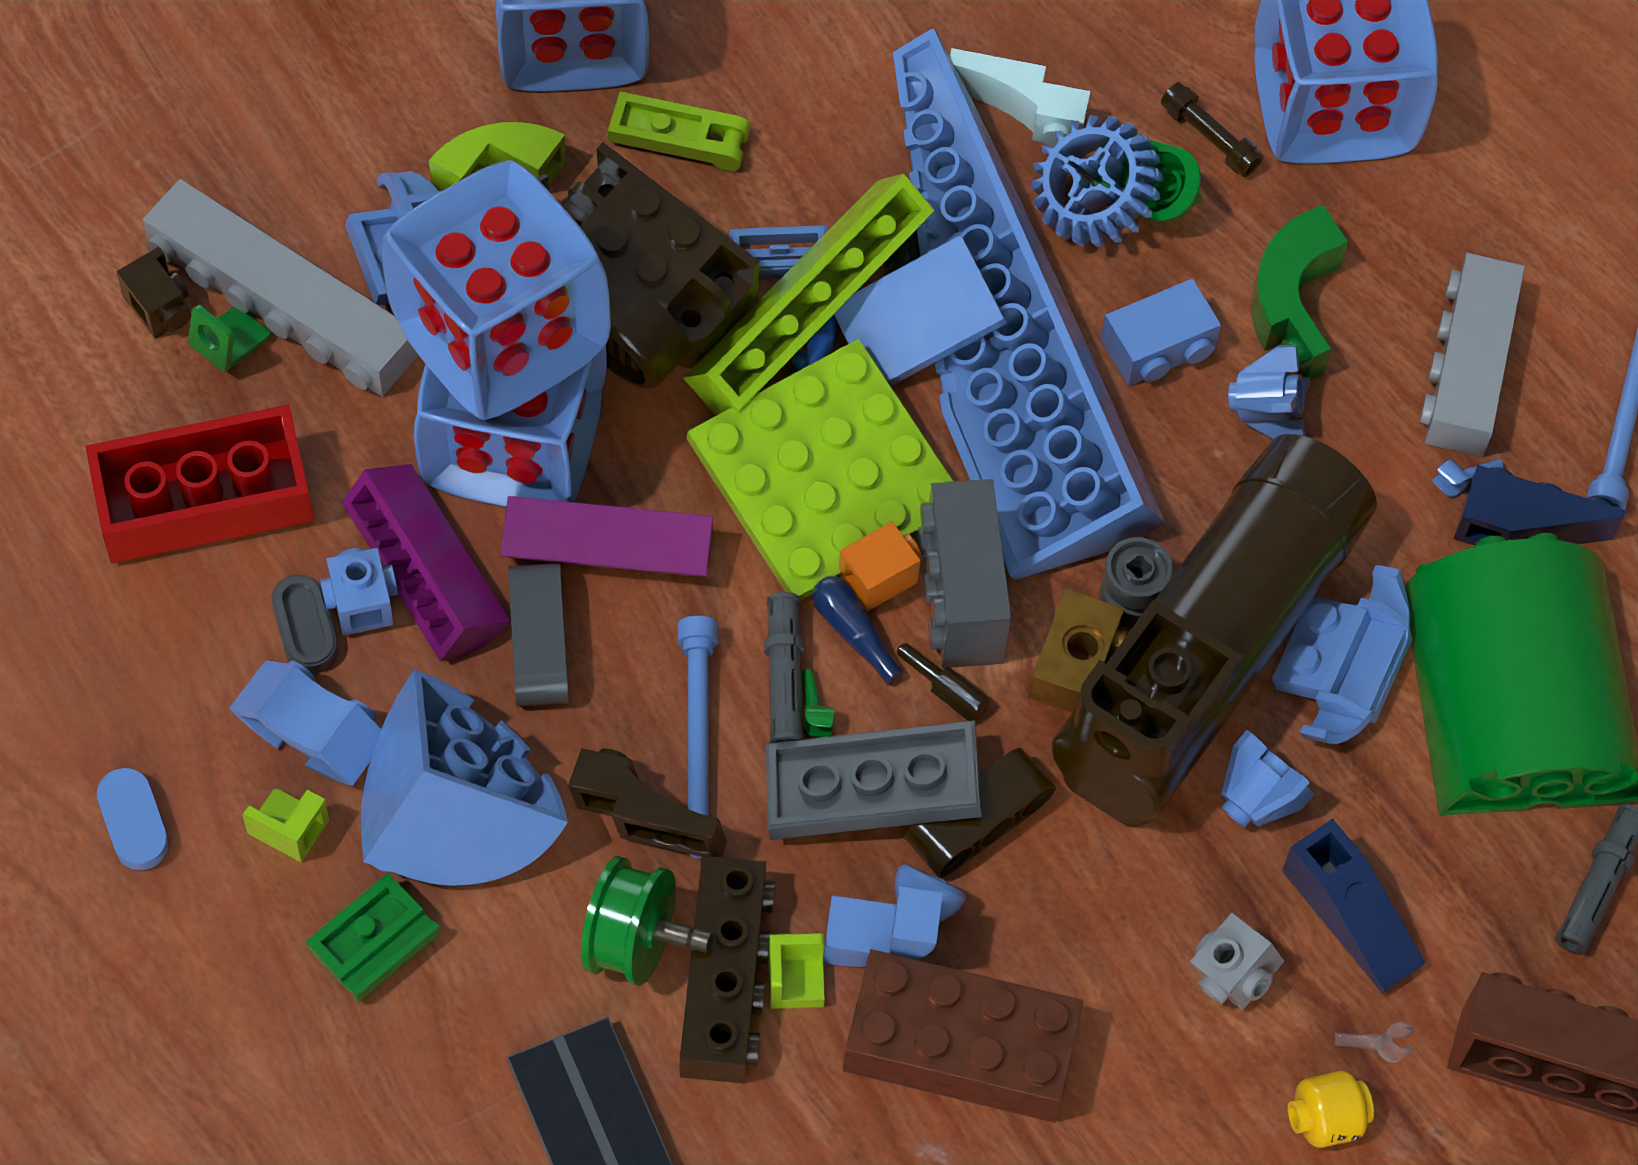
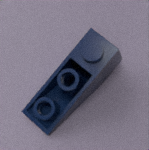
M1477 465L1468 487L1453 539L1475 546L1477 541L1489 536H1502L1506 540L1529 539L1537 534L1552 533L1557 536L1558 540L1575 544L1613 540L1626 510L1613 507L1609 502L1600 498H1584L1562 491L1561 488L1551 483H1535L1513 476L1512 473L1502 468H1487Z
M1333 818L1291 846L1282 872L1382 994L1425 964L1424 959L1367 859Z

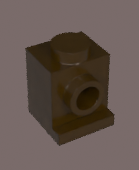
M160 247L155 248L116 271L123 298L154 339L167 331L171 332L182 328L190 320L191 312L186 307L184 299L189 297L188 290L175 271L169 273L165 254Z

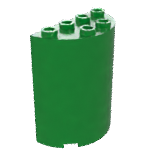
M1542 533L1534 535L1529 539L1506 540L1502 536L1485 537L1477 541L1475 547L1453 553L1435 562L1418 566L1415 570L1416 574L1405 585L1411 613V635L1413 638L1411 646L1439 816L1527 811L1530 807L1539 804H1554L1557 806V809L1638 804V739L1606 569L1602 559L1595 552L1584 546L1558 540L1557 536L1552 533Z

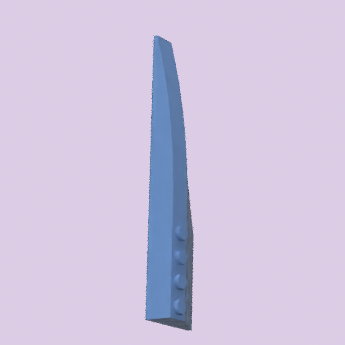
M932 28L893 52L900 107L905 113L907 128L903 130L905 146L910 151L912 172L909 173L910 182L935 210L917 228L920 257L962 235L1007 321V324L935 362L936 373L940 375L942 394L939 395L940 405L970 481L993 479L1003 559L1010 577L1018 580L1109 552L1118 542L1127 538L1142 537L1164 525L1165 520L1024 206L957 69L951 61L940 35L935 28Z

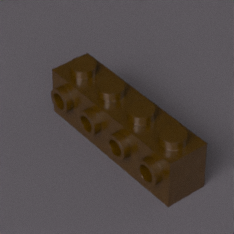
M702 855L694 930L699 928L714 933V940L709 953L693 949L691 951L679 1059L680 1078L745 1084L746 1066H757L760 1033H751L750 1027L752 1014H763L765 982L755 981L757 963L768 964L769 937L771 931H761L762 913L773 914L776 881L766 880L767 861Z

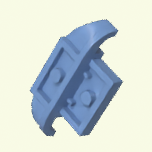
M412 171L379 174L376 180L378 187H387L392 199L389 209L349 214L345 224L373 302L377 305L389 304L381 257L382 241L385 233L410 210L441 192L428 179Z
M1375 565L1372 572L1373 587L1369 599L1361 598L1356 606L1314 597L1298 620L1272 677V681L1277 691L1316 699L1319 712L1311 726L1303 725L1300 734L1304 739L1338 744L1359 734L1369 722L1376 723L1413 640L1411 635V613L1400 569Z

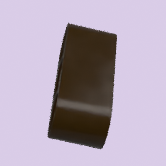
M1022 748L1010 751L979 774L982 817L912 824L904 836L905 840L938 878H944L963 866L1035 813L1054 794L1056 786Z

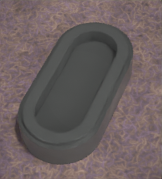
M305 575L289 576L277 584L272 594L273 609L288 662H297L307 668L312 674H317L328 669L334 663L338 653L330 614L326 610L322 588L316 580Z

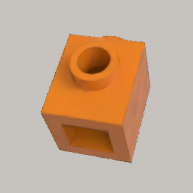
M890 522L840 550V577L848 582L868 612L918 584L922 555L913 538L908 534L902 536L895 524Z

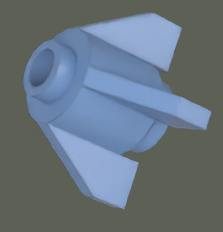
M1298 344L1277 345L1238 373L1237 382H1230L1228 401L1231 412H1238L1241 422L1272 439L1284 434L1305 436L1304 417L1291 418L1292 415L1303 414L1305 393L1310 388V377L1290 374V372L1300 369Z
M1248 730L1233 745L1223 788L1219 792L1227 800L1221 809L1243 828H1246L1250 822L1261 827L1266 823L1298 812L1304 808L1315 794L1307 787L1310 782L1303 775L1290 768L1279 757L1269 751Z

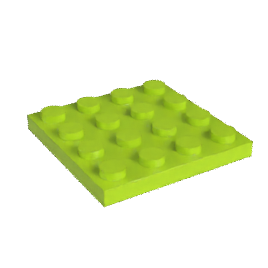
M859 339L755 394L740 411H736L731 407L687 432L686 437L784 591L797 594L800 597V601L810 596L814 586L827 576L840 577L839 557L841 549L890 522L895 524L902 536L908 534L912 538L915 537L918 527H921L920 505L921 503H929L931 483L953 482Z

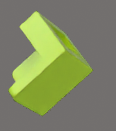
M274 789L260 810L248 806L242 814L247 834L301 863L330 820L326 799L309 790H306L302 798L298 800L280 789Z
M823 934L770 935L768 955L770 1009L824 1007Z

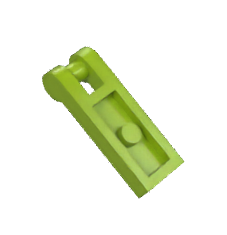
M620 91L608 129V142L713 163L720 170L733 172L739 170L744 154L740 148L741 144L748 140L751 124L745 118L737 115ZM710 133L721 135L723 141L709 139Z

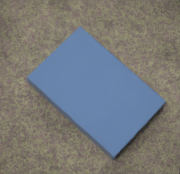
M962 235L855 292L834 313L848 344L857 339L861 341L890 387L1007 324Z

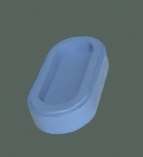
M130 768L111 771L103 777L98 785L97 800L116 855L120 862L130 869H151L165 858L169 848V840L148 780L142 773Z

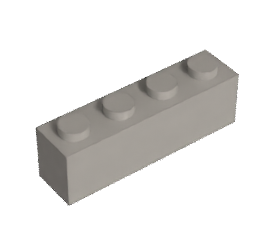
M1466 252L1460 271L1451 269L1444 298L1453 300L1451 312L1442 311L1436 339L1444 341L1442 353L1434 352L1428 374V381L1436 382L1434 395H1425L1419 423L1427 425L1424 444L1483 457L1493 432L1524 265Z

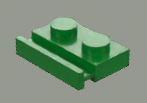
M387 873L305 942L310 953L342 986H345L359 1003L441 933L439 925L432 921L424 913L421 906Z

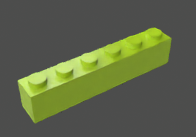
M904 173L877 180L683 379L714 415H718L731 407L736 411H740L935 210Z

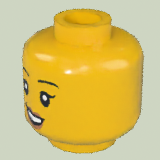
M1336 1071L1300 1081L1295 1091L1294 1101L1288 1103V1117L1291 1127L1296 1134L1302 1133L1308 1143L1316 1148H1325L1352 1142L1363 1137L1367 1124L1373 1121L1374 1107L1370 1091L1363 1081H1356L1354 1076L1346 1071Z

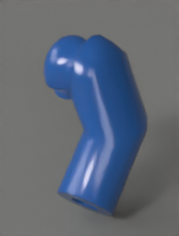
M834 314L809 339L807 351H799L793 356L792 363L795 373L831 354L838 328V322Z

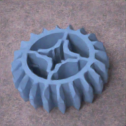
M1090 115L1086 128L1079 121L1071 120V133L1067 136L1062 131H1055V139L1058 141L1056 146L1052 148L1051 146L1041 145L1042 152L1048 157L1046 162L1033 163L1034 170L1043 177L1030 182L1032 190L1040 194L1033 202L1036 209L1040 212H1045L1042 216V221L1049 228H1055V233L1063 240H1068L1072 237L1074 243L1084 247L1091 240L1096 247L1103 248L1107 235L1114 242L1122 243V229L1126 227L1133 233L1139 232V226L1135 222L1136 218L1140 214L1146 218L1152 217V211L1146 206L1147 201L1161 199L1160 193L1152 187V185L1163 181L1162 173L1157 168H1154L1160 162V158L1154 150H1149L1151 141L1144 134L1138 135V129L1133 124L1126 122L1121 126V122L1112 116H1108L1105 122L1102 123L1097 116ZM1096 151L1091 157L1081 159L1088 153ZM1128 158L1129 179L1126 188L1123 189L1120 185V177L1125 167L1122 164ZM1071 174L1073 186L1068 193L1071 199L1066 204L1065 184L1068 175ZM1083 175H1088L1093 179L1099 176L1110 188H1106L1101 184L1094 186ZM1106 204H1113L1106 210L1096 213L1100 207Z

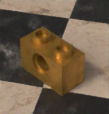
M1065 588L1034 668L1027 698L1072 713L1077 707L1081 687L1087 676L1099 660L1107 663L1109 657L1114 654L1128 635V630L1120 628L1124 608ZM1083 650L1088 652L1092 658L1079 660L1074 658L1069 652Z

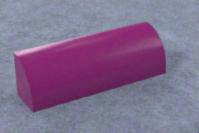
M412 464L365 469L343 499L342 504L370 549L378 548L381 565H392L398 594L440 662L467 655L493 640L511 621Z
M508 496L501 557L707 577L714 531L713 516Z

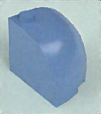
M414 669L397 695L385 719L368 767L361 804L363 862L373 865L381 871L394 872L411 879L437 885H471L496 880L529 865L553 844L568 823L565 807L550 775L543 774L540 777L539 773L526 758L531 749L502 720L495 727L470 708L474 702V699L431 675Z

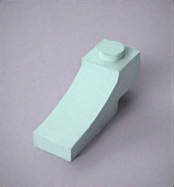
M954 48L951 49V61L957 69L970 97L994 106L1020 121L1033 132L1032 141L1042 142L1048 146L1055 147L1058 143L1055 139V131H1062L1066 136L1071 133V120L1079 121L1084 126L1090 91L1045 83L1046 66Z

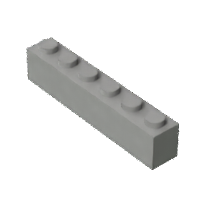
M181 179L175 183L142 219L147 239L146 245L150 251L160 247L165 254L166 263L173 261L185 269L188 276L201 287L208 288L211 286L221 292L226 300L241 312L247 313L250 311L264 320L265 325L275 335L284 339L289 336L303 345L308 355L321 364L329 362L343 371L347 380L359 389L365 390L368 387L383 397L419 356L404 335L394 315Z

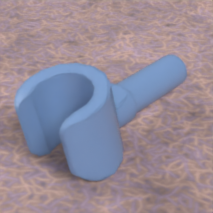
M1449 459L1438 468L1439 475L1433 478L1432 482L1446 496L1455 498L1470 484L1477 466L1463 470L1453 459ZM1500 459L1480 465L1487 468L1497 467L1503 469V463Z

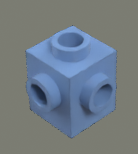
M352 548L341 552L336 557L326 558L330 578L320 580L326 610L337 608L343 636L394 625L389 597L398 595L392 565H381L378 548L369 550Z

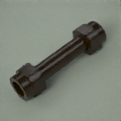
M1180 82L1172 85L1161 99V105L1167 109V113L1178 122L1186 119L1226 155L1225 164L1235 173H1239L1243 177L1251 175L1263 160V155L1257 150V147L1247 138L1239 141L1197 104L1199 96L1188 86L1185 87Z

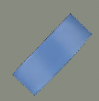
M899 886L896 905L832 896L823 964L866 967L870 949L915 960L927 956L936 946L943 892Z

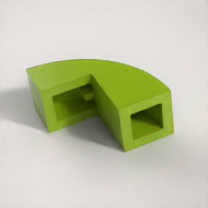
M502 122L477 127L455 137L430 158L431 183L438 191L445 190L483 168L512 160L526 168L537 179L544 174L548 175L549 185L566 163L565 134L541 125L522 122Z

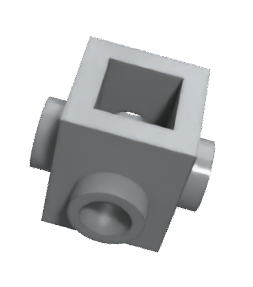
M1231 913L1216 931L1207 933L1196 947L1195 956L1191 959L1190 963L1202 977L1197 985L1220 1005L1228 998L1240 1009L1244 1010L1251 1000H1258L1266 993L1272 983L1273 974L1284 963V960L1272 943Z

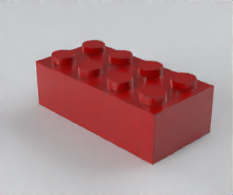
M289 404L85 446L102 536L111 563L314 521Z

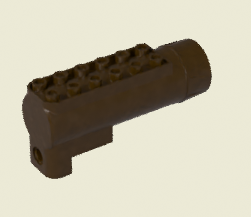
M1284 434L1277 436L1271 441L1234 486L1232 494L1219 514L1155 600L1153 599L1108 662L1104 663L1099 660L1083 682L1077 707L1051 743L1054 760L1063 774L1065 784L1072 792L1117 821L1130 826L1143 825L1161 814L1324 583L1346 560L1377 508L1374 490L1366 477L1352 462L1328 445L1306 436Z

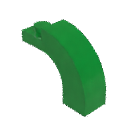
M1323 204L1302 213L1286 223L1270 240L1260 262L1251 300L1254 329L1264 351L1280 343L1281 345L1298 344L1299 371L1303 377H1310V380L1324 374L1331 348L1306 312L1301 302L1299 291L1310 281L1340 268L1348 244L1347 239Z

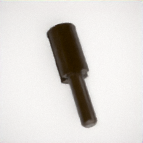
M908 643L901 644L897 649V655L932 682V689L930 691L967 721H976L984 713L989 705L990 698L952 668L947 666L943 671L940 670Z

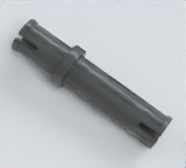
M777 592L771 594V597H767L769 631L768 637L764 639V653L769 656L770 743L803 740L800 662L801 655L805 652V639L800 636L799 628L800 597L790 592Z
M1625 804V806L1619 805L1607 835L1603 841L1596 843L1591 853L1594 860L1590 870L1581 884L1564 923L1554 938L1560 947L1578 955L1580 953L1583 955L1587 953L1594 937L1593 935L1612 900L1620 879H1622L1624 873L1631 871L1635 863L1633 854L1638 844L1637 807Z

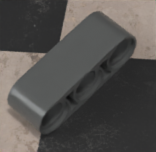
M560 563L508 566L516 706L569 703Z

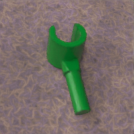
M804 669L801 672L806 697L804 732L809 736L831 737L835 707L818 706L819 697L814 670Z

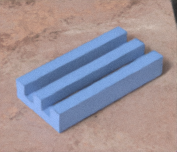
M827 225L729 229V238L739 246L816 243L827 232ZM771 245L770 248L744 250L760 261L759 278H782L811 247Z

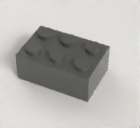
M993 479L931 483L929 503H921L920 505L921 527L917 529L918 548L922 558L926 557L927 573H923L924 600L926 604L931 603L932 619L928 621L931 650H940L942 668L947 666L952 668L1003 664L1011 623V613Z

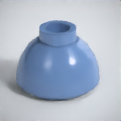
M908 864L898 867L894 883L896 900L899 886L943 892L939 922L953 916L967 899L964 890L930 873Z

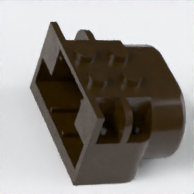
M602 142L597 148L598 168L584 183L576 181L569 188V200L563 205V208L584 231L597 252L606 272L611 311V329L606 344L607 368L630 384L644 389H653L659 386L677 365L684 368H693L758 302L760 261Z

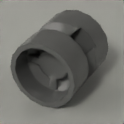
M1132 537L1118 542L1110 550L1100 586L1099 600L1124 608L1120 626L1129 629L1133 628L1153 599L1155 600L1171 579L1173 572L1172 560L1166 549L1154 540L1144 537Z

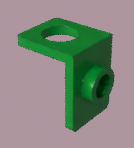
M197 305L192 309L188 345L224 373L269 340V330L247 313H243L235 307H232L218 318L201 305Z

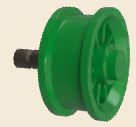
M615 856L607 863L600 874L587 908L581 938V962L586 972L599 974L606 968L624 973L628 983L641 986L650 978L655 970L666 942L685 948L690 946L693 950L709 953L713 944L714 933L699 928L694 930L692 926L672 921L676 885L675 877L671 870L659 867L653 873L632 868L629 859Z

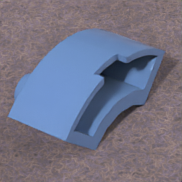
M265 660L229 709L250 729L276 749H279L282 743L285 742L308 756L309 759L305 763V767L334 781L353 786L370 763L381 728L375 723L377 719L376 714L358 700L352 699L348 701L327 691L314 682L315 677L307 668L297 662L290 661L287 664Z

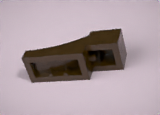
M581 748L568 784L578 809L612 816L622 839L698 856H723L727 840L718 818L683 808L651 790L639 780L632 760L625 754L608 748L600 749L599 752Z

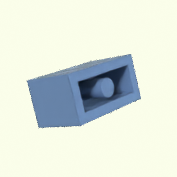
M1192 278L1106 314L1100 341L1129 387L1143 380L1145 382L1156 381L1166 375L1171 368L1183 363L1195 364L1206 359L1216 348L1221 324Z

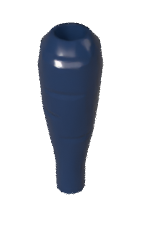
M827 576L820 580L812 590L814 607L846 643L877 671L886 684L896 681L903 671L890 656L870 615L867 614L866 608L852 587L841 577Z

